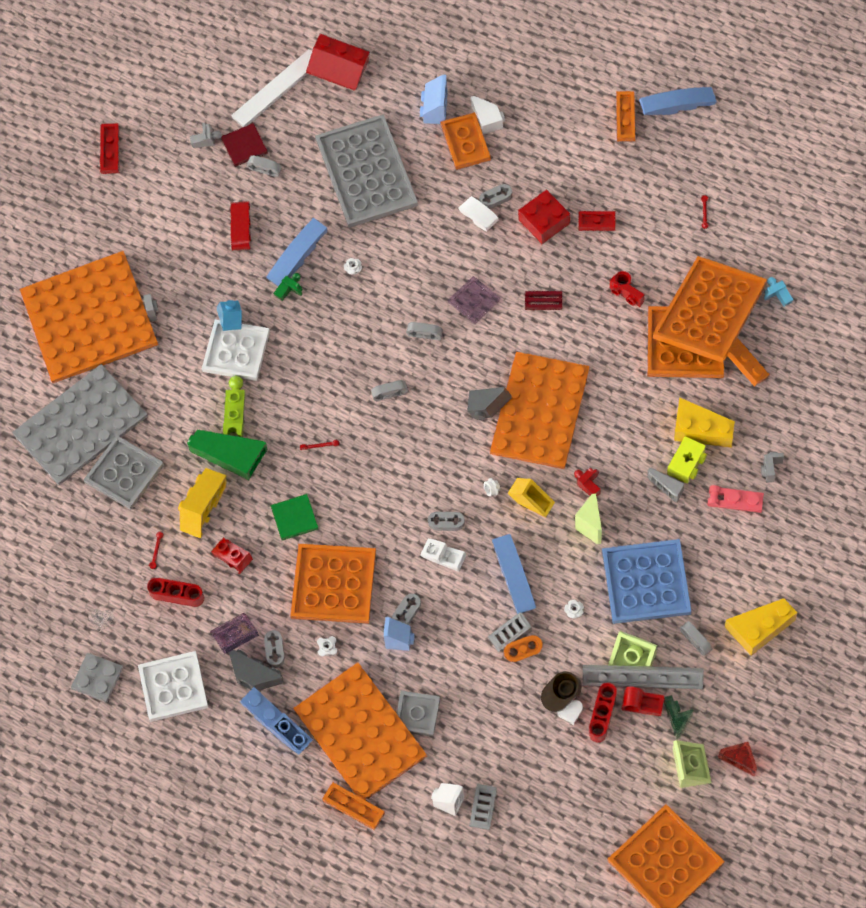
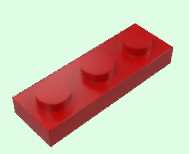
M118 123L100 124L101 174L119 173Z

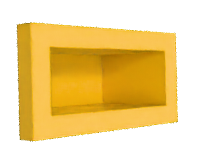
M517 478L507 493L518 504L545 518L555 503L532 479Z

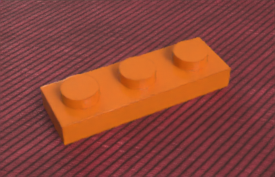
M616 91L617 142L635 141L634 91Z
M737 338L727 356L755 387L767 379L770 374Z
M332 782L322 798L323 802L374 831L385 814V811L334 782Z

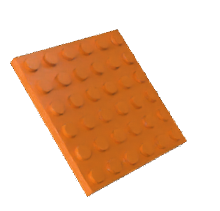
M124 250L20 288L52 383L90 371L100 364L106 365L158 345Z

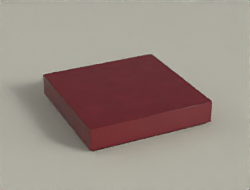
M254 123L221 136V140L234 167L248 162L250 156L261 157L268 154Z

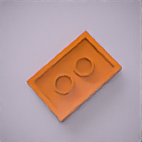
M475 112L440 122L456 170L491 161Z

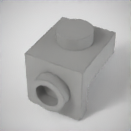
M151 294L143 295L144 307L150 322L156 321V311H159L157 301L152 299Z
M770 452L764 455V465H761V476L766 478V483L774 482V464L783 463V453Z

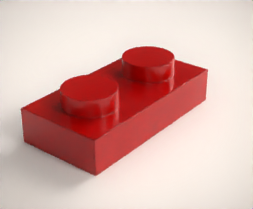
M579 211L578 231H615L616 211Z

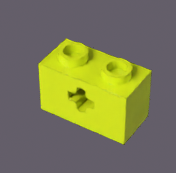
M685 436L667 468V475L687 484L690 479L694 480L698 473L696 468L699 463L703 464L707 457L705 453L706 446Z

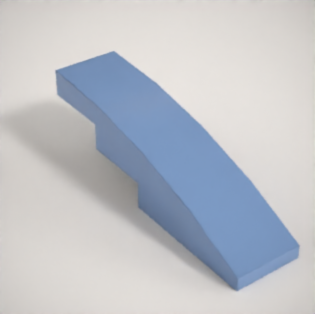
M712 87L673 90L643 97L639 100L644 115L677 114L679 110H694L698 106H711L717 102Z
M313 218L287 247L266 278L277 286L281 284V280L285 276L290 278L305 263L304 260L316 248V243L328 232L327 227Z
M511 534L492 539L497 559L517 614L535 609L536 605Z

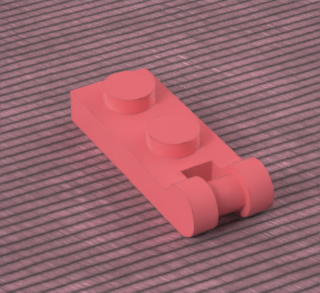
M717 485L709 487L711 495L708 498V506L762 512L764 493L721 488ZM718 495H723L724 500H719Z

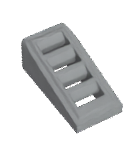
M653 468L648 469L647 478L677 503L684 491V483Z
M520 612L490 634L488 638L497 651L501 652L507 644L531 633L532 627ZM518 622H520V624L523 626V629L519 628V626L517 625ZM510 627H513L517 632L515 635L511 631ZM504 631L507 632V634L510 636V639L506 638V636L503 633ZM499 635L501 639L504 641L502 645L498 641L496 636Z
M477 784L470 827L490 830L497 795L496 787ZM480 793L491 794V797L480 795ZM478 802H490V805L479 804ZM477 809L486 810L488 814L477 812ZM475 817L485 818L487 822L477 821Z

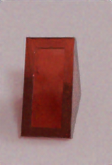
M749 742L726 747L719 751V759L755 777L757 765Z

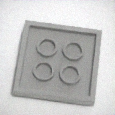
M116 436L84 478V482L132 510L163 468L164 463L121 437Z

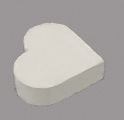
M572 700L565 709L557 712L560 718L574 725L582 713L583 705L579 700Z

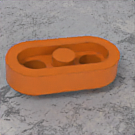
M530 635L511 642L504 648V657L510 662H517L536 655L542 650V641L539 637ZM529 642L535 643L534 649L528 647ZM512 648L517 651L516 656L510 655Z

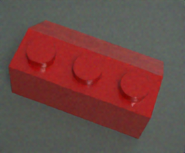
M320 33L313 47L306 73L342 87L356 90L369 62L370 52Z

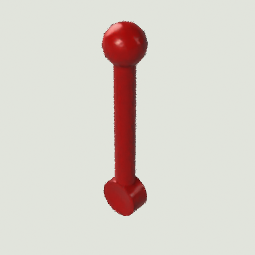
M703 195L701 197L703 202L702 228L707 229L709 227L707 223L708 196Z
M335 439L332 442L302 444L300 445V450L332 445L337 447L340 442Z
M161 531L156 534L157 541L152 562L149 563L151 569L157 567V554L160 541L164 536Z

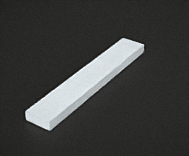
M308 49L234 112L232 118L242 127L254 121L308 74L306 69L312 51Z

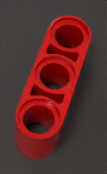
M231 202L232 251L251 250L249 244L251 241L249 229L250 202Z
M152 578L147 584L149 594L154 600L198 607L204 602L203 591L196 584L163 578ZM156 587H162L161 590L157 592L153 591V589ZM175 590H179V591H180L179 594H177V595H172V592H173V591H175ZM195 593L199 594L197 598H190Z
M612 683L602 684L597 694L589 725V737L594 742L604 741L608 733L617 695V689ZM608 691L611 692L613 695L611 697H605L603 696V693ZM605 710L608 714L601 716L598 714V711ZM596 728L602 729L603 733L599 735L594 734L593 730Z

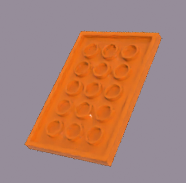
M697 256L656 327L653 339L724 363L763 292L767 279Z
M516 352L506 388L512 396L501 408L490 454L565 469L590 366Z
M359 662L293 708L354 794L364 800L376 794L427 757L422 747Z

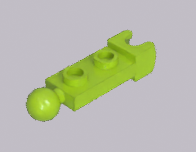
M235 375L229 380V386L232 390H226L223 434L229 435L231 432H237L238 437H243L245 390H240L243 386V379Z

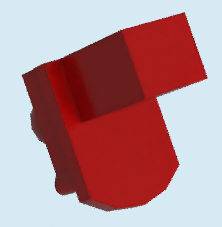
M589 468L585 473L581 470H575L574 476L577 479V486L589 496L596 494V497L601 494V489L592 482L599 475L597 469Z

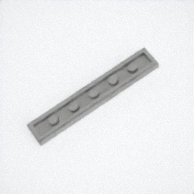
M583 665L582 686H601L604 683H612L615 687L703 689L704 670L703 668Z

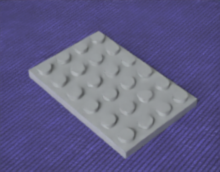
M384 114L315 135L348 228L418 206Z
M100 364L12 433L59 486L107 449L116 436H124L147 418L148 415L104 366Z

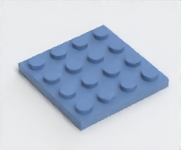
M680 539L602 548L613 624L691 615Z

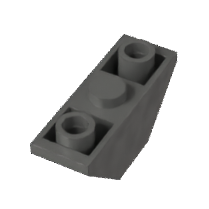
M232 648L229 650L237 683L250 690L255 687L258 691L283 683L281 672L276 668L264 666V663L259 659L254 658L252 660L247 657L245 652L239 649L237 651Z

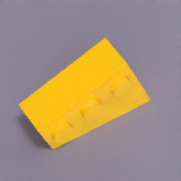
M679 397L674 441L682 442L686 436L701 444L732 448L735 421Z
M205 468L202 474H198L195 485L189 488L187 497L180 502L178 511H180V531L198 538L202 537V526L204 522L209 523L210 517L207 516L213 507L216 508L226 488V475Z
M783 598L726 619L725 628L752 656L796 620L797 611Z

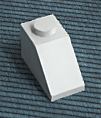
M472 96L471 106L477 116L482 134L503 129L505 117L502 111L499 112L497 105Z
M441 783L439 789L435 788L432 794L433 806L456 816L464 800L463 787Z

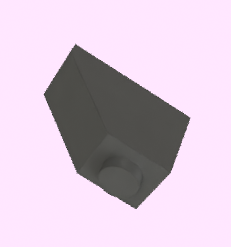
M505 387L470 390L467 412L476 420L492 418L511 399L512 395Z

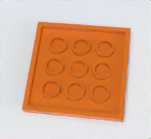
M648 306L647 377L724 378V363L653 339V333L668 306Z
M298 544L291 619L369 624L376 548Z
M667 804L607 859L654 908H678L725 862Z

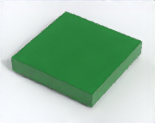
M307 494L270 505L282 541L318 530Z

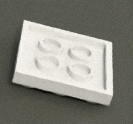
M215 319L202 365V372L230 377L237 375L242 379L257 381L270 329L242 324L240 330L223 331L220 320Z
M196 651L138 665L150 722L208 708Z

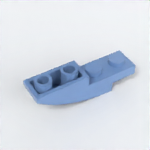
M255 687L240 701L254 715L257 721L298 755L313 741L285 713L279 711Z

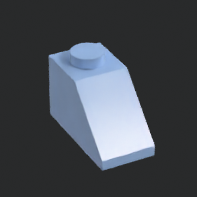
M390 617L385 618L383 636L386 649L409 651L410 645H414L415 633L411 632V626Z

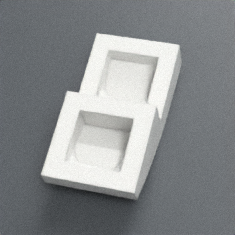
M472 196L459 207L461 213L472 219L475 225L485 231H488L499 221V218L489 208Z
M428 538L421 556L459 572L466 553L447 547L446 543Z

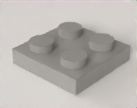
M87 653L71 685V689L107 703L124 667Z
M407 691L400 692L396 714L410 733L434 737L440 696Z

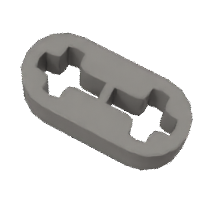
M250 156L247 167L250 170L278 177L282 169L279 163L258 156Z
M501 184L483 192L479 197V201L491 209L509 201L512 198V189L507 184ZM502 190H504V192H507L506 196H504V194H501ZM484 198L491 199V202L488 203Z
M410 322L408 323L406 334L410 337L439 341L441 340L443 329L437 325Z
M404 380L378 385L371 390L374 401L389 399L408 392L407 384Z
M433 512L428 516L429 527L436 531H458L465 524L464 516L459 512ZM435 517H439L440 522H438V525H435L433 522ZM454 518H458L461 522H458V525H454L453 522L448 521H454Z
M416 594L406 595L395 610L392 618L398 621L397 617H402L406 613V621L401 622L409 625L421 607L420 598ZM414 599L416 606L412 605L408 610V601H413Z
M686 622L680 627L681 633L701 655L705 656L712 650L710 643L692 623Z
M271 630L264 636L266 659L271 667L278 668L283 665L285 660L283 640L278 631ZM271 636L279 639L275 641L276 647H272L271 641H268L271 640ZM273 651H276L277 656L281 657L278 658V662H274L273 659H270L273 658Z

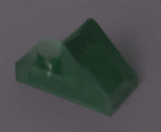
M669 695L664 697V705L675 738L680 739L693 716L694 709L681 712L678 701H674L673 696Z

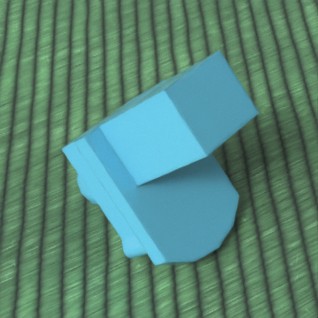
M769 277L767 283L770 287L764 293L765 301L776 295L784 307L792 303L793 298L784 282L780 281L777 283L774 277Z

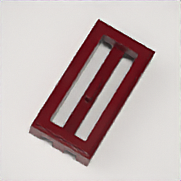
M525 291V310H562V291ZM529 297H559V298H529ZM529 303H559V304H529Z

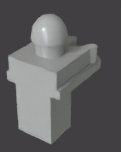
M202 123L203 133L190 136L192 147L199 148L215 146V139H220L222 133L218 130L212 131L210 124Z

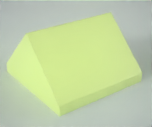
M592 494L575 514V529L596 544H601L602 528L596 494Z
M619 631L608 665L651 667L657 653V645Z
M674 741L673 754L680 788L712 783L704 744Z

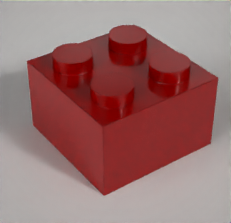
M546 189L518 210V220L543 244L570 224V213Z

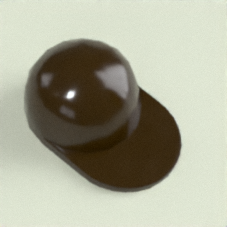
M567 671L555 675L542 690L541 702L543 706L552 712H559L565 709L572 700L580 695L582 689L580 679L572 672Z

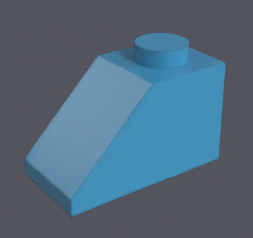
M228 300L220 302L217 306V313L222 330H240L242 326V310L239 301Z

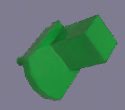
M294 273L292 278L285 276L273 293L274 296L283 301L291 290L302 296L303 293L301 291L303 289L297 283L300 281L301 275Z

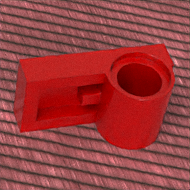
M620 271L610 279V290L614 295L623 296L632 306H642L645 294L631 286V275L628 272Z
M224 537L211 551L214 556L227 563L230 568L233 567L239 571L238 574H241L253 560L248 551Z
M626 687L624 689L621 711L661 717L664 695L647 693L638 687Z

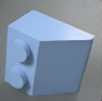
M441 75L425 84V91L421 93V102H424V106H420V117H423L424 123L441 124V121L446 120L448 96L446 75Z

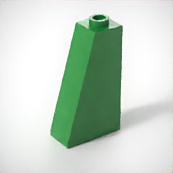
M198 429L194 435L192 434L187 442L191 453L246 480L251 478L268 450L267 444L264 441Z

